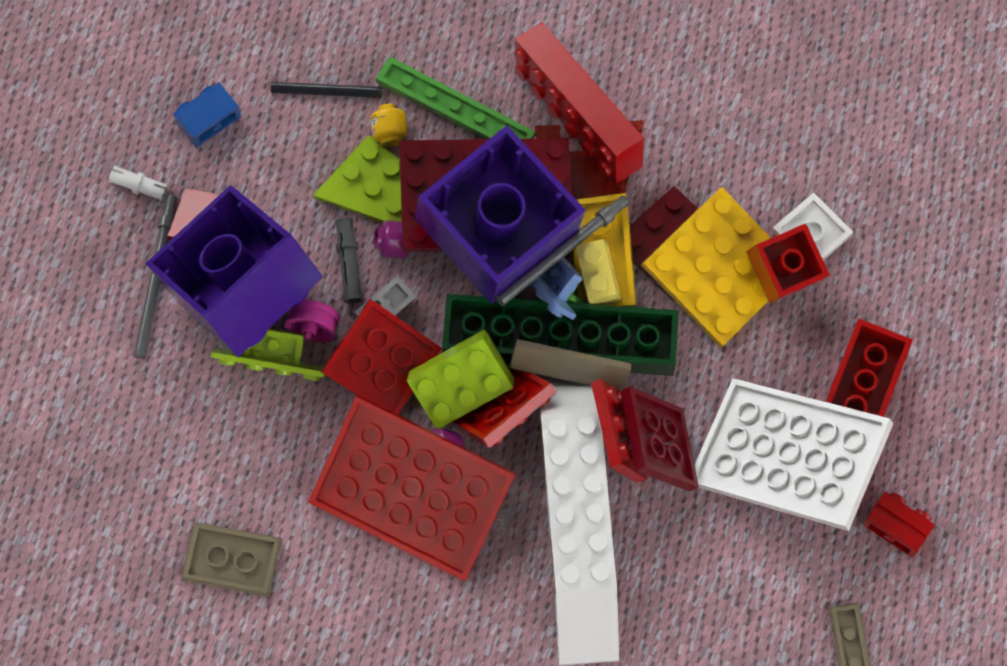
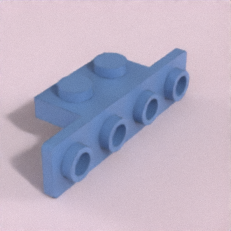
M563 257L530 285L537 289L535 293L539 298L549 303L547 308L559 318L565 315L572 320L576 317V313L566 303V300L583 278L567 259Z

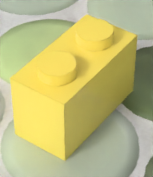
M601 239L576 246L590 304L608 305L622 301L610 248L605 240Z

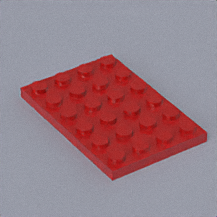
M358 395L355 396L308 503L466 581L517 473Z

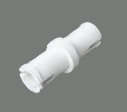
M116 165L113 167L114 171L111 170L109 183L131 189L132 193L137 195L142 193L160 201L164 200L163 195H166L169 186L167 183L145 177V173L138 172L136 174Z

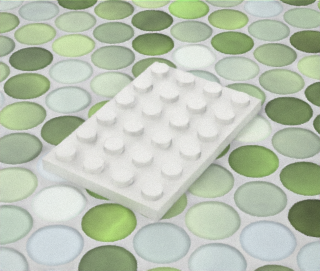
M733 378L694 465L698 488L849 531L889 436L893 422L886 417Z

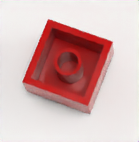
M806 223L756 244L746 251L769 303L798 292L830 276Z

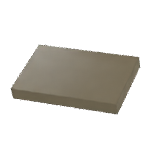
M194 522L181 580L269 597L282 539Z

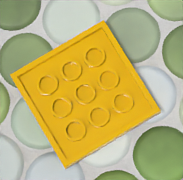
M720 187L641 266L719 347H723L768 302L746 251L771 237L723 187Z

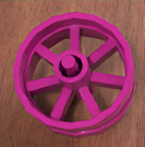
M305 299L300 304L289 309V315H287L285 320V327L289 332L304 334L305 340L321 343L331 342L336 336V327H338L340 322V314L329 305Z

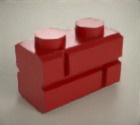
M885 491L863 523V526L913 558L936 524L931 522V516L921 509H916L915 511L905 505L907 502L901 495L894 492L889 494Z

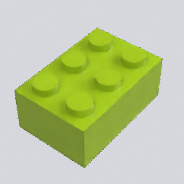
M484 329L409 371L407 382L435 428H442L512 389L514 377Z

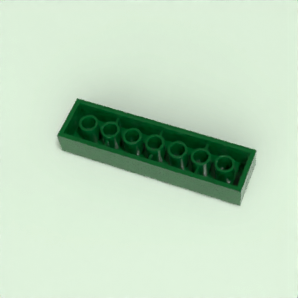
M447 294L442 353L485 329L506 364H510L516 340L519 339L631 363L630 373L673 376L676 367L679 310L566 302L576 313V317L572 320L565 315L562 318L557 317L547 308L549 303L542 300L512 298L502 306L497 300L491 304L484 296Z

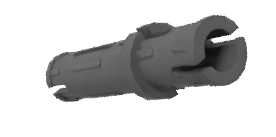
M342 217L336 219L335 224L338 236L336 251L339 253L344 303H359L363 300L357 263V250L359 247L354 236L353 218Z

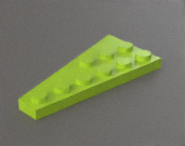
M368 135L315 192L313 198L321 202L331 203L343 210H350L364 215L366 218L380 223L386 220L402 222L399 158L383 146H380L377 141Z

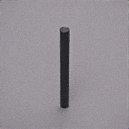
M271 82V93L382 98V87Z

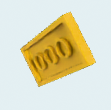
M622 193L576 199L586 210L579 229L595 217V213L602 207H608L622 195L627 198V195ZM626 206L615 215L614 221L606 227H600L579 245L601 239L605 240L610 248L622 301L608 305L637 307L628 206ZM574 248L575 270L583 278L577 250ZM582 279L577 286V297L590 304L584 280Z

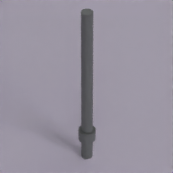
M167 195L163 215L159 216L157 228L160 230L155 254L169 242L167 235L174 219L178 197L174 195ZM152 271L133 356L139 359H145L160 287V281Z
M622 195L608 207H602L595 213V217L497 295L496 300L498 303L504 306L600 227L609 225L615 220V215L629 205V200Z

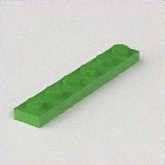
M392 57L388 58L376 77L377 84L483 139H490L506 125L520 139L535 137V131Z

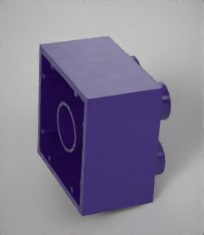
M506 125L418 196L415 221L484 297L493 304L496 301L497 295L579 230L586 210Z
M229 185L145 263L174 299L237 357L249 347L258 344L266 335L267 330L291 307L303 302L308 296L309 290L323 278L295 238L232 185Z

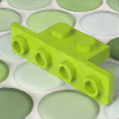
M269 328L264 338L258 344L249 347L239 357L227 349L215 348L211 351V358L218 359V363L232 366L235 365V362L244 363L246 368L262 371L264 367L275 369L274 373L290 376L292 372L303 374L304 379L319 381L320 377L324 378L326 376L321 372L322 366L301 363L305 341L304 334Z

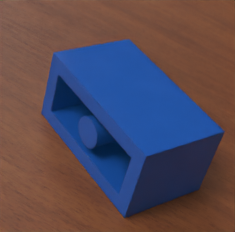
M220 82L214 86L204 88L198 97L190 102L182 103L176 112L173 113L177 125L195 148L241 118L239 106Z

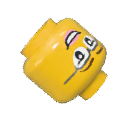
M395 104L380 105L379 110L371 114L372 138L379 142L380 146H398L399 140L407 137L406 113L402 109L395 108Z

